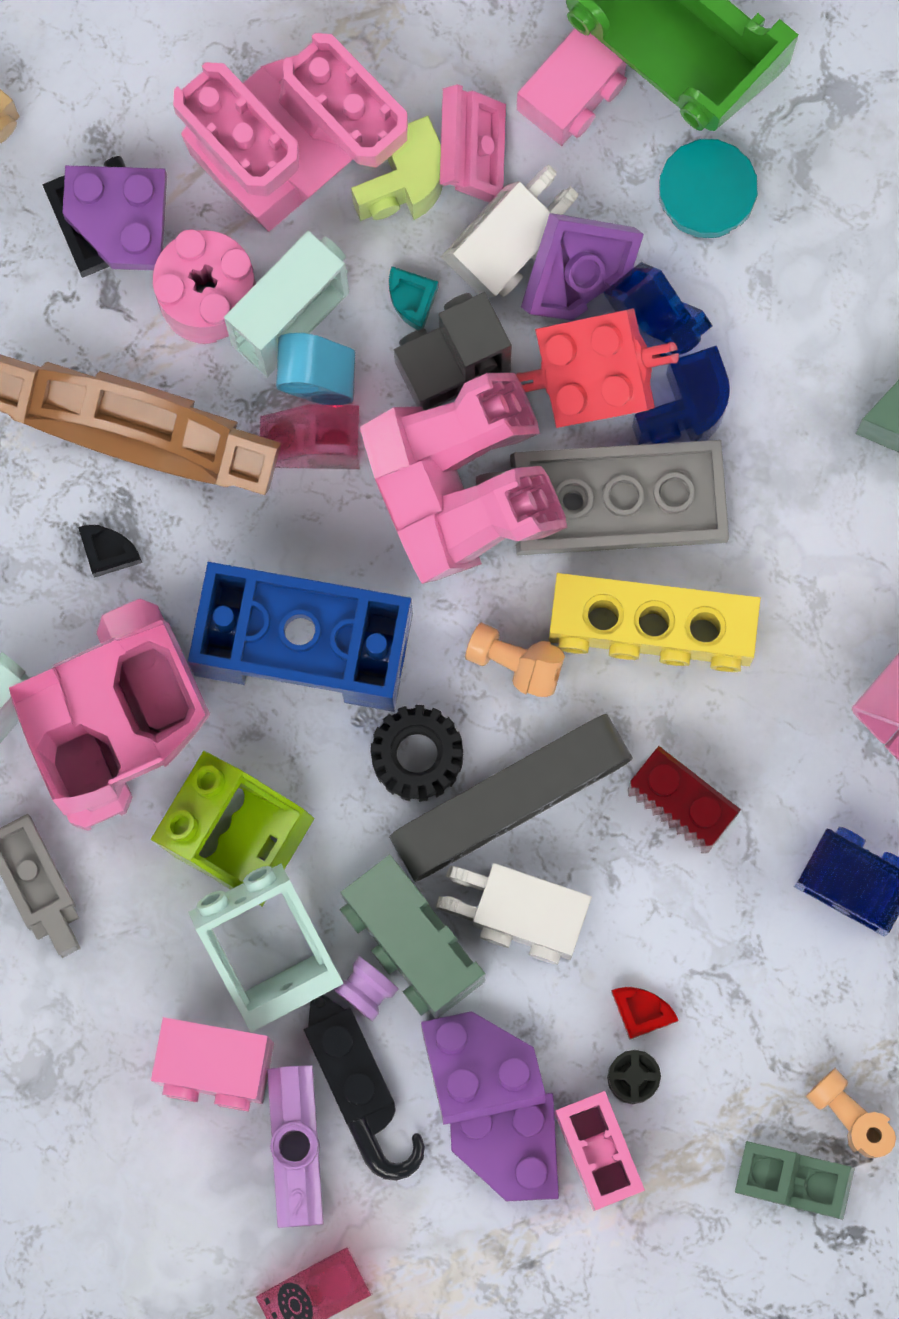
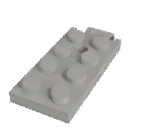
M721 440L514 452L510 455L511 467L542 466L550 478L567 523V528L545 538L519 541L516 543L517 555L727 543L729 540ZM505 472L481 474L476 477V486ZM569 493H576L582 498L583 504L577 510H569L563 504L564 497Z

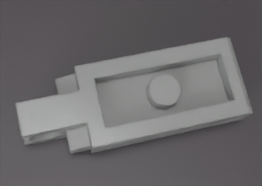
M26 814L1 827L0 875L26 927L33 931L37 940L49 935L58 955H61L62 958L81 949L69 926V923L79 919L74 908L76 905L31 816Z

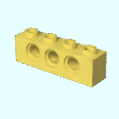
M557 573L548 642L558 643V648L567 653L586 654L589 651V647L609 649V656L617 659L637 660L640 653L658 655L660 656L659 662L667 665L689 666L691 659L711 662L710 668L717 671L740 672L741 666L750 667L754 659L761 597ZM597 608H606L614 613L617 623L610 629L600 630L592 626L588 615ZM648 614L659 615L665 620L667 630L659 636L647 635L640 628L639 620ZM698 620H707L716 627L718 637L711 642L698 641L691 634L690 626Z

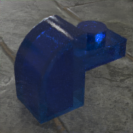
M640 262L603 292L615 312L634 308L639 333L647 347L669 342L676 344L678 350L659 354L660 356L675 353L681 355L691 351L701 341V335L713 326L703 310L680 300L662 270Z
M717 345L680 357L676 364H668L666 376L675 401L634 414L632 428L638 445L650 441L652 444L671 443L681 437L680 431L683 430L687 431L690 442L707 441L717 431L724 418L730 394L728 375Z

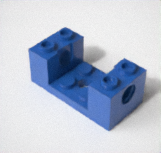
M207 562L188 664L196 677L245 685L246 676L340 692L343 695L344 703L395 712L413 616L411 597ZM299 618L307 619L315 626L314 637L303 645L293 644L285 636L288 624Z

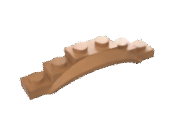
M0 354V412L8 414L14 421L88 449L183 478L222 487L237 486L262 495H266L270 489L281 447L280 442L236 429L237 421L193 408L194 400L102 371H99L95 376H91L50 362H45L39 367Z

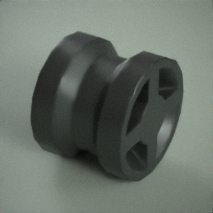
M639 1050L625 1051L617 1056L609 1067L607 1075L608 1086L613 1095L620 1101L629 1104L643 1103L652 1097L658 1089L661 1080L660 1068L655 1059L648 1053Z

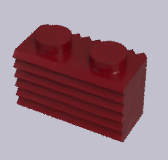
M660 746L655 749L632 778L628 787L629 797L636 796L637 803L644 802L645 809H652L653 816L660 815L661 822L668 821L669 828H676L677 835L684 834L685 841L692 840L693 847L701 848V854L709 853L741 810Z

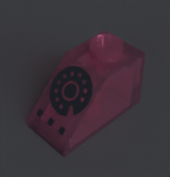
M346 1247L256 1296V1299L266 1319H328L370 1297L373 1293L350 1248Z

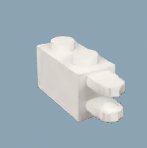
M549 164L542 168L526 186L520 181L506 185L441 256L477 294L485 292L489 298L495 297L497 294L504 297L510 293L523 278L519 270L530 258L534 261L536 259L549 214L563 215L577 199L578 193L571 186L566 190H562L548 208L537 199V196L553 182L557 175L556 171Z
M493 863L489 877L459 867L449 866L446 877L452 880L453 883L481 890L483 894L478 908L462 903L461 900L450 896H439L436 908L473 921V927L482 930L480 938L490 943L509 948L511 940L528 945L531 947L530 956L558 965L560 957L571 960L592 896Z

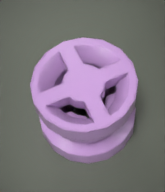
M360 956L353 963V973L347 980H342L344 984L333 989L372 1022L379 1014L378 1006L385 998L393 997L399 990L388 978Z

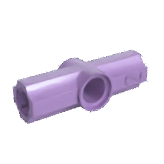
M287 1066L267 1069L272 1134L270 1148L274 1166L277 1228L323 1225L319 1162L320 1143L317 1132L313 1066ZM295 1131L302 1132L309 1139V1152L300 1161H289L282 1154V1141L289 1133Z

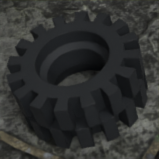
M415 705V708L407 709L406 706L398 708L396 714L391 716L389 713L383 719V724L380 728L377 726L373 734L374 739L373 743H371L370 751L372 765L379 782H382L386 790L392 795L395 793L401 796V799L410 801V799H419V802L428 801L429 797L436 795L437 798L444 794V790L449 786L452 787L456 782V777L461 772L463 765L462 738L459 731L457 732L454 722L449 717L445 718L441 715V711L435 708L432 710L425 709L424 705ZM415 734L430 738L436 745L438 752L433 766L426 771L418 773L406 770L397 759V750L400 743L406 737Z

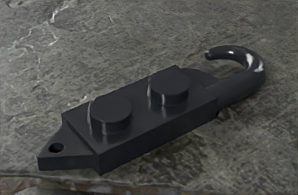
M325 995L318 997L324 999L322 1007L315 1006L316 999L310 1002L308 1027L303 1030L365 1164L373 1174L385 1180L398 1181L411 1176L419 1169L424 1159L425 1146L422 1136L419 1133L412 1135L413 1150L408 1160L396 1164L390 1162L384 1156L375 1135L385 1129L392 1121L396 1111L395 1103L351 1008L344 1009Z

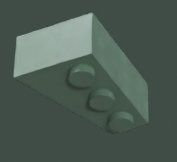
M390 854L340 892L347 904L339 910L358 934L365 928L378 944L371 952L386 972L390 975L398 970L410 986L402 992L420 1016L430 1011L435 1019L441 1017L485 983V972L476 961L473 963L457 942V937L447 925L445 926L429 906L425 897Z

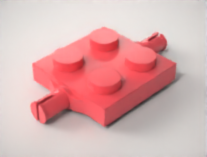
M632 308L535 329L542 359L541 369L523 373L519 372L516 376L520 382L533 380L531 383L522 384L525 392L546 389L551 400L556 428L648 411L655 408L650 386L651 367L671 363L676 364L679 360V353L665 356L659 355L678 350L674 342L647 347L639 333L635 310Z

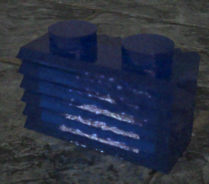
M838 827L836 832L826 828L793 887L885 937L890 933L899 916V857L889 852H884L882 857L873 854L863 848L866 843L864 838L844 827Z

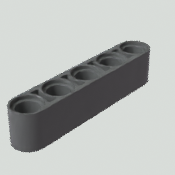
M603 714L394 831L389 838L413 881L416 882L432 875L629 763L633 757L608 714Z

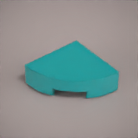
M391 266L389 292L396 312L401 319L414 329H424L439 288V282Z

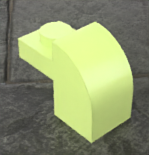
M429 116L408 123L407 141L387 159L392 172L351 188L353 205L360 221L372 217L373 220L387 218L395 214L400 209V205L404 203L407 204L413 220L427 213L438 200L443 185L440 184L441 144Z

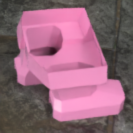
M315 33L312 35V43L298 55L261 66L259 70L243 83L224 63L205 62L202 65V73L182 90L178 86L174 89L173 106L175 114L186 125L181 135L190 155L228 196L268 232L352 160L360 165L377 168L407 141V111L332 34Z
M486 373L464 383L453 403L425 411L422 407H393L360 426L374 478L403 547L422 584L437 581L481 565L479 556L505 538L515 541L542 539L567 528L564 511L550 478L542 466L514 468L467 489H464L457 469L490 450L518 444L540 434L538 421L525 390L515 373Z
M143 599L135 600L102 615L96 633L101 644L54 664L52 669L9 687L18 720L52 800L63 815L67 816L73 826L87 831L92 829L91 826L113 816L126 814L133 797L126 782L163 765L166 767L200 730L210 715L170 624L164 621L157 605Z

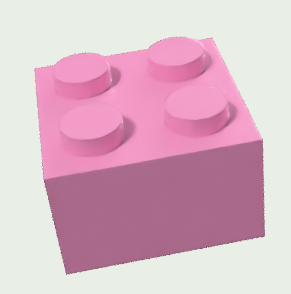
M163 1017L151 1081L163 1086L162 1095H166L169 1098L198 1103L199 1093L214 1095V1104H217L219 1107L249 1112L251 1102L263 1104L268 1079L267 1069L270 1068L274 1042L266 1035Z

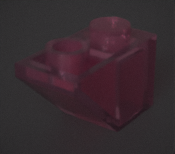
M308 404L260 416V436L281 443L275 468L360 469L361 416L359 405Z

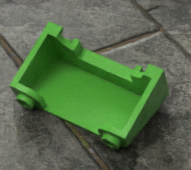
M566 0L569 10L567 18L576 30L584 35L591 33L679 107L684 120L698 131H702L704 128L715 131L773 82L790 64L799 35L781 19L771 28H764V17L757 13L751 20L729 0Z

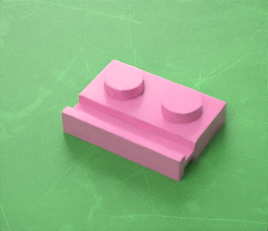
M458 84L443 88L440 184L444 186L453 185L457 191L486 202H491L503 189L506 104L473 90L466 92L462 90L463 86Z

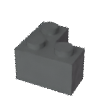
M485 292L474 297L470 293H465L453 298L444 305V311L439 313V328L427 333L426 329L414 331L403 337L399 341L400 346L394 349L395 364L416 406L422 407L424 411L457 398L464 383L481 375L511 372L512 345Z

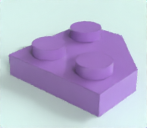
M65 165L63 216L78 234L80 233L98 252V255L111 269L154 271L156 261L163 251L167 185L166 170L163 168Z
M550 213L521 308L531 315L574 320L588 310L586 304L607 289L614 292L629 281L644 234L631 226Z
M472 1011L421 1022L422 1034L443 1125L546 1103V1094L535 1050L531 1045Z
M545 1093L546 1103L450 1123L451 1151L506 1202L559 1199L553 1093Z

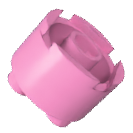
M190 229L181 232L176 239L163 249L153 271V288L163 317L176 334L186 340L200 344L215 343L217 340L229 336L224 316L256 284L252 264L245 250L229 236L209 230L197 231ZM207 282L214 283L215 288L206 287L202 293L197 291L196 287L198 285H205Z

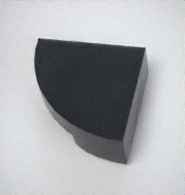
M100 525L78 527L94 578L142 563L141 557L133 543L122 534Z

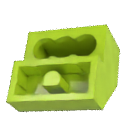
M203 751L150 840L175 858L210 876L231 890L242 884L244 878L258 868L265 866L273 868L282 864L285 870L315 818L306 810L246 772ZM238 788L242 789L244 792L243 805L232 814L230 827L219 836L215 852L206 858L199 855L200 851ZM271 836L277 839L276 843L270 839ZM266 901L262 902L259 905L263 907Z

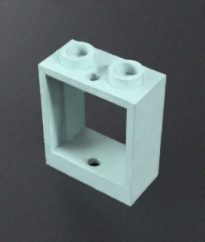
M307 231L224 316L231 345L267 378L277 368L278 337L288 333L310 334L349 294L348 271L343 262L346 256L342 250L329 238L324 236L319 240L310 231Z
M282 864L273 868L265 866L252 871L239 886L227 892L215 891L206 895L197 903V908L188 912L200 939L250 1032L269 1024L344 984ZM282 893L314 955L245 991L212 929Z

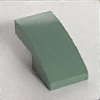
M746 1141L735 1193L843 1220L855 1168Z

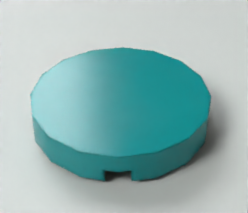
M698 139L680 146L667 159L659 178V202L663 211L665 210L667 216L680 231L697 238H719L729 234L731 230L736 229L740 224L742 225L749 218L758 195L757 175L750 159L736 146L718 139Z

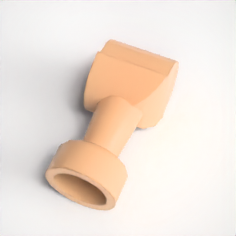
M482 622L474 630L465 654L466 660L480 666H485L490 660H493L514 671L513 685L524 694L529 693L538 697H548L554 694L565 658L564 652L558 647L551 645V642L548 641L535 643L528 649L499 641V631Z
M834 1068L805 1097L819 1110L827 1105L847 1128L848 1145L853 1152L859 1151V1153L868 1158H878L887 1155L892 1151L896 1142L895 1131L888 1123L890 1118L882 1113H868L843 1090L846 1088L848 1081Z

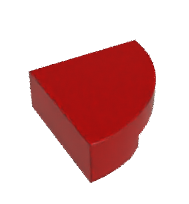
M622 987L611 990L629 1040L679 1021L670 1005L652 992L634 987Z

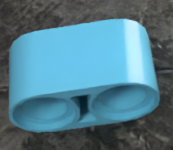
M288 333L278 337L276 380L278 390L322 405H346L353 402L355 350L313 334Z

